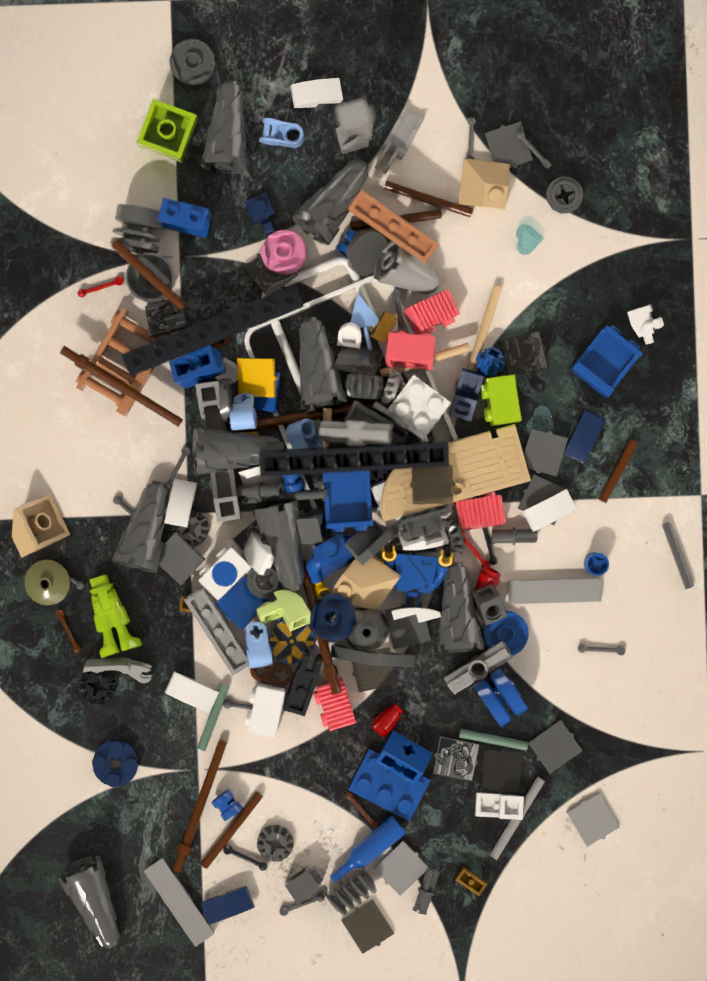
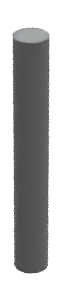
M671 522L664 523L662 527L685 589L692 588L694 584Z

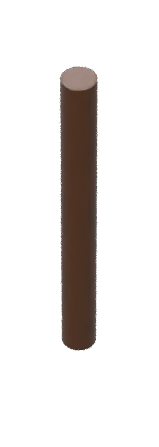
M387 180L384 186V190L471 218L473 212L471 208Z
M441 209L398 215L408 223L442 218ZM363 220L350 222V228L353 231L373 228Z
M117 239L112 243L111 247L179 310L186 305L178 295Z
M256 791L201 861L200 865L208 869L264 797L261 793Z

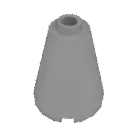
M390 241L384 247L382 252L385 254L382 260L377 259L374 267V278L378 282L426 295L437 290L439 286L438 274L426 263H423L393 241Z

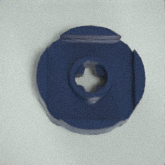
M331 594L325 596V600L320 604L317 603L312 609L310 616L311 627L320 638L326 641H338L341 638H348L355 623V606L341 595ZM334 613H336L337 617L335 621L331 622L329 620V617H332Z
M110 740L96 750L92 760L93 771L102 783L110 787L123 786L129 783L136 775L139 758L134 747L128 742ZM111 758H114L115 760L118 758L121 759L120 769H117L116 767L112 768L110 766L112 763L110 760Z

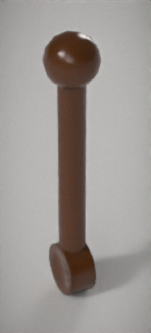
M62 609L57 610L55 616L60 618L73 644V651L80 653L82 647L77 644L64 618L65 612Z
M347 791L345 797L351 800L370 823V828L372 830L376 829L379 826L378 822L372 820L354 798V793Z

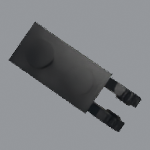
M303 650L299 666L296 667L282 707L284 711L301 716L306 715L323 661L322 655L317 654L312 670L305 668L310 657V651Z

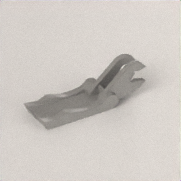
M404 107L382 147L384 151L374 167L375 169L379 168L387 152L392 157L383 171L384 174L388 172L396 157L400 160L403 159L424 121L423 117L415 115Z
M130 658L87 659L83 672L92 671L95 673L116 670L130 675L140 683H148L152 679V674L142 673L151 671L150 668L152 666L150 664L131 660Z

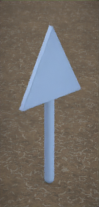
M357 293L350 323H355L360 328L363 327L371 365L375 370L377 366L367 326L376 325L379 319Z

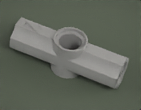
M347 420L346 422L321 421L319 428L320 441L343 442L346 445L355 446L366 444L390 445L393 432L392 424L367 423V421Z
M501 640L481 654L473 656L470 661L444 676V679L449 689L456 694L475 681L484 679L488 673L512 659L513 656L507 645ZM481 663L485 669L477 672L472 668V665Z

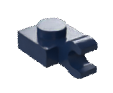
M266 193L245 201L253 223L261 222L266 236L273 233L274 228L269 218L275 216V213Z

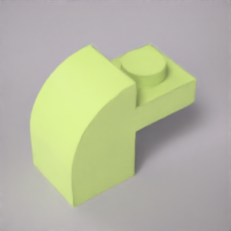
M280 590L274 592L275 601L265 602L257 609V617L260 623L266 624L283 617L290 632L310 623L311 615L304 600L292 591Z

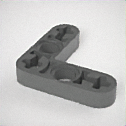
M331 645L332 658L374 666H416L417 655L373 652L353 647Z

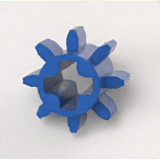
M485 348L484 352L479 351L476 361L478 363L476 367L486 376L496 375L497 371L502 372L504 368V356L496 348Z

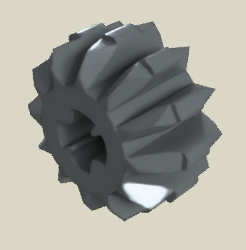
M355 373L347 375L344 385L345 393L348 397L366 399L381 398L384 387L383 378L380 376Z

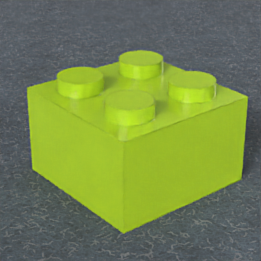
M153 99L137 144L141 148L183 163L198 122V117L193 113Z
M515 375L484 380L480 390L482 399H486L487 407L484 408L485 422H490V426L520 422L521 414Z

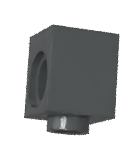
M325 508L304 509L296 519L301 544L318 546L324 543L331 534L330 528H326Z
M493 584L472 592L477 612L486 626L507 617L502 597Z
M307 866L285 881V887L299 905L321 889L319 882L322 879L315 869L311 871Z

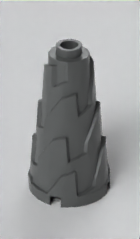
M224 81V84L221 85L217 92L216 104L207 132L204 153L201 158V167L210 172L211 166H215L216 173L240 174L243 173V170L247 171L243 91H241V87L236 81Z
M361 159L357 161L351 160L294 213L292 219L305 234L309 235L311 233L314 235L313 240L326 246L330 245L339 232L340 225L350 212L348 208L359 194L362 185L369 175L368 165Z
M317 317L303 319L304 323L299 328L301 345V409L311 410L310 404H315L316 409L341 405L343 402H347V395L343 389L341 377L328 343L324 324L322 325V322L317 320Z
M195 428L193 431V452L195 455L193 464L196 475L228 471L227 469L249 467V465L260 464L259 451L284 449V443L279 442L278 438L272 436L227 432V430Z
M152 481L151 484H147L146 488L143 489L137 507L132 512L127 529L123 531L116 552L113 554L112 560L130 568H138L141 571L157 573L162 547L161 538L165 525L164 516L168 500V490L165 489L164 483Z
M280 501L272 505L254 508V517L256 518L262 539H265L266 545L271 547V552L274 556L273 563L283 588H287L288 591L301 589L305 573L302 558L303 547L296 522L297 517L300 515L299 501Z
M462 562L452 563L444 578L439 642H437L438 652L444 653V650H449V653L477 651V649L484 650L480 624L471 590L470 575L467 567H464Z
M92 856L66 866L67 873L63 875L62 871H60L57 877L67 897L71 898L75 907L81 913L89 931L94 934L100 946H105L108 949L117 945L120 938L116 923L117 918L111 903L103 862L100 856L95 857L96 861H93Z

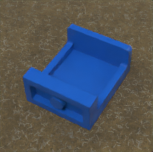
M163 198L158 216L159 222L164 223L163 228L207 239L212 219L209 209Z
M606 325L602 328L570 369L605 398L612 394L620 380L643 354L639 351L641 347L631 339L629 341L625 340L621 336L623 333L613 325L611 327Z
M370 471L322 473L323 488L328 490V497L324 498L326 528H331V532H344L345 527H354L355 531L368 530V526L373 525Z

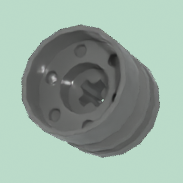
M118 204L115 220L125 225L124 228H113V233L121 235L122 238L112 237L110 244L117 239L132 253H158L159 247L150 244V242H161L159 236L151 234L152 230L163 229L164 223L158 220L160 211L135 205Z
M143 253L136 256L171 290L173 289L175 273L171 263L164 256L157 253ZM130 264L128 265L126 283L136 298L145 302H158L166 298L152 284L149 285L148 280L144 279Z

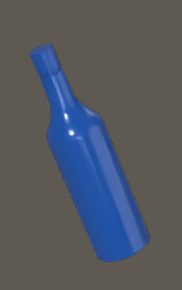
M391 815L351 849L349 858L338 870L330 875L331 879L337 883L351 870L368 866L405 835V829Z

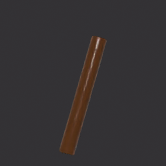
M630 439L598 500L607 503L638 444L637 441Z

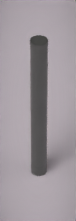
M302 490L285 493L282 498L271 497L264 500L244 498L241 499V503L251 504L327 498L328 490Z

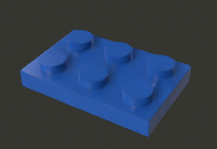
M369 748L348 790L410 821L431 780L422 775L415 785L376 763L375 761L379 753Z

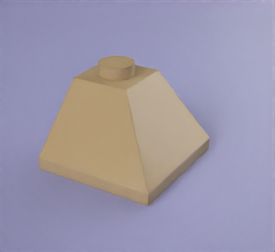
M464 158L458 204L505 210L510 164Z
M51 493L14 509L12 539L21 557L34 553L70 535Z
M375 556L364 565H361L355 558L338 580L332 592L343 596L354 606L377 610L401 576Z

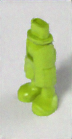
M108 575L90 579L95 627L97 632L103 634L104 639L103 647L99 651L100 657L104 658L120 653L113 636V627L117 630L122 651L142 646L141 640L137 637H132L126 628V625L130 622L127 610L122 606L116 590L112 588L114 585L113 583L110 584Z

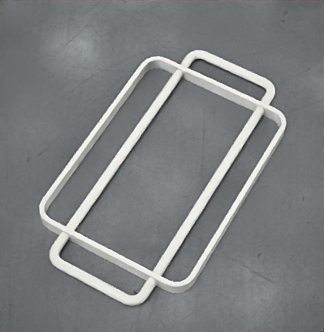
M333 257L295 273L296 275L271 287L287 282L278 289L280 290L338 265H344L347 268L353 284L307 302L303 308L253 327L245 335L244 342L250 358H255L250 347V337L256 330L271 324L300 396V369L279 320L356 289L360 297L376 315L364 285L377 280L374 276L362 280L360 274L353 272L348 266V257ZM388 285L392 293L396 288L395 286ZM264 291L261 298L267 296ZM400 300L402 319L409 334H414L403 312L404 307ZM387 340L385 343L377 341L386 361L388 342ZM424 370L431 388L439 393L430 370ZM401 373L398 374L401 377L398 386L399 394L406 386ZM310 404L311 410L307 411L316 410L315 405ZM277 410L273 413L274 417L279 416ZM445 410L442 415L453 441L457 440V434L447 410ZM312 420L316 425V430L319 434L321 420ZM279 425L278 427L287 448L293 449L286 436L284 426ZM427 436L424 438L423 441L418 438L419 442L429 441ZM301 474V478L304 479L305 482L304 489L310 490L307 481L304 477V474ZM309 499L312 508L318 509L314 499ZM454 502L445 505V511L441 515V519H446L452 514ZM379 507L372 510V515L380 512ZM396 534L390 541L399 539L398 534Z

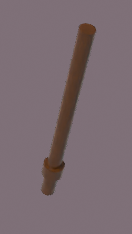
M65 345L61 349L60 354L73 361L76 367L81 370L86 369L177 427L182 423V418L90 362V358L81 353L79 355Z
M370 401L362 403L367 407L371 408ZM352 402L343 403V406L332 407V417L340 415L346 417L353 405ZM323 409L258 419L257 427L254 429L291 424L307 418L311 420L322 419ZM254 429L235 430L234 432L236 433Z
M303 560L305 573L303 587L311 613L313 607L317 604L312 581L306 569L307 562ZM317 635L325 665L323 669L325 678L329 680L332 695L340 694L341 689L337 678L339 673L337 665L333 663L328 641Z
M218 740L183 841L178 845L176 851L178 855L172 869L173 871L181 873L186 857L191 853V843L227 742L224 740Z

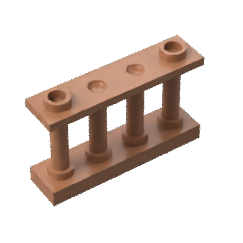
M362 190L348 208L355 216L423 263L427 262L439 245Z
M122 308L121 311L117 310L111 319L113 325L91 362L141 392L155 367L130 377L128 372L102 357L109 346L123 354L134 350L114 338L121 326L150 343L168 335L150 338L149 331L127 319L126 316L129 312ZM82 370L76 379L78 383L77 389L83 391L86 386L114 401L116 406H118L116 410L118 413L124 416L128 415L135 403L134 399L123 393L120 395L91 378L93 374L89 371Z

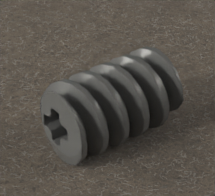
M363 867L362 875L357 871L354 872L355 880L349 876L347 877L348 885L342 882L339 883L340 891L333 887V896L325 893L332 907L342 915L347 914L346 907L350 910L354 909L353 901L361 904V896L368 899V890L374 894L377 892L373 879Z

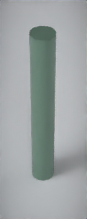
M221 683L219 694L213 704L197 746L199 750L206 751L230 687L226 684Z
M460 729L459 738L525 751L528 748L527 741Z

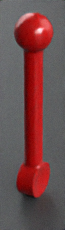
M118 276L114 281L86 290L79 289L77 294L80 298H84L86 294L113 285L121 286L124 280Z
M462 531L464 543L481 562V567L483 569L485 566L490 567V562L482 558L465 537L466 533Z

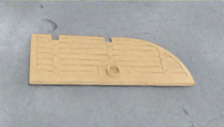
M515 424L496 429L497 438L492 439L490 431L448 442L449 466L393 469L384 484L381 495V516L383 522L531 481Z

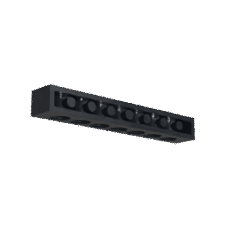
M293 285L121 355L129 375L132 377L303 308L304 304L296 285Z
M427 441L391 443L390 445L372 444L259 451L260 476L449 466L448 442Z

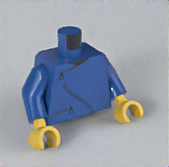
M340 533L312 549V557L307 561L306 569L314 584V592L320 599V593L323 590L330 594V589L322 581L323 578L355 560V557L344 546L352 536Z
M392 546L393 550L391 552H385L383 547L382 557L384 564L401 576L394 587H397V591L406 592L405 605L419 606L420 593L430 594L431 590L437 589L453 562L454 554L451 553L450 557L445 558L443 556L444 550L440 551L439 557L396 553L395 546Z

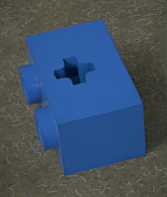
M211 345L169 361L174 382L185 389L226 373L221 352Z
M392 731L384 742L375 762L415 785L424 774L433 753L410 741L403 735Z

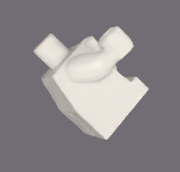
M651 304L627 312L631 326L638 337L644 338L645 345L653 343L652 333L655 332V329L664 326L661 317L656 319L651 317V312L653 311Z

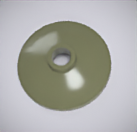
M41 560L34 563L28 569L25 576V588L28 595L35 602L42 605H54L67 596L70 589V577L65 567L54 560ZM43 580H47L49 582L48 588L43 587Z

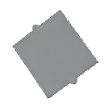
M599 793L585 801L581 800L580 804L567 811L568 816L587 847L601 838L604 840L606 835L620 828Z
M401 841L374 867L385 880V884H389L400 896L428 868L419 858L418 852H414L404 841Z

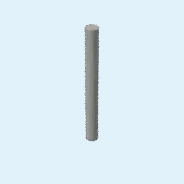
M539 777L535 779L524 797L523 817L545 782ZM510 820L490 853L492 858L496 860L499 858L521 820Z

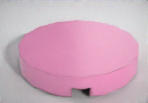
M278 230L271 233L265 243L263 242L261 257L264 265L271 272L278 275H288L296 272L303 266L307 258V248L300 235L295 234L291 230Z

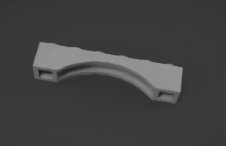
M363 99L337 106L336 113L340 127L336 128V135L342 155L368 148L369 141L372 140L374 123L371 105L366 106Z
M219 381L195 384L203 429L227 430V424H224L219 405ZM234 469L210 473L217 522L241 519Z

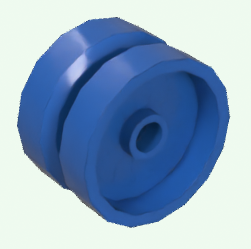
M499 667L490 673V679L496 686L494 689L484 679L475 683L473 687L502 728L511 722V716L505 707L509 706L517 716L527 711L528 708L521 699L522 695L512 680L508 679Z

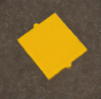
M237 358L238 375H236V379L238 380V393H249L254 397H276L277 376H275V359Z

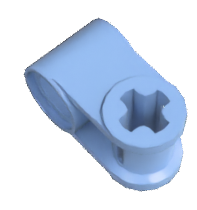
M263 118L264 128L259 142L297 148L303 144L305 135L298 124L272 118ZM291 131H298L300 136L297 140L291 141L288 139V134Z
M243 393L233 398L232 410H230V422L233 431L257 427V413L253 407L254 396L252 394Z
M303 419L287 426L286 436L293 449L322 447V441H320L316 425L311 419Z
M260 622L250 623L246 629L245 638L249 669L273 665L266 627ZM253 631H257L260 634L259 638H255Z

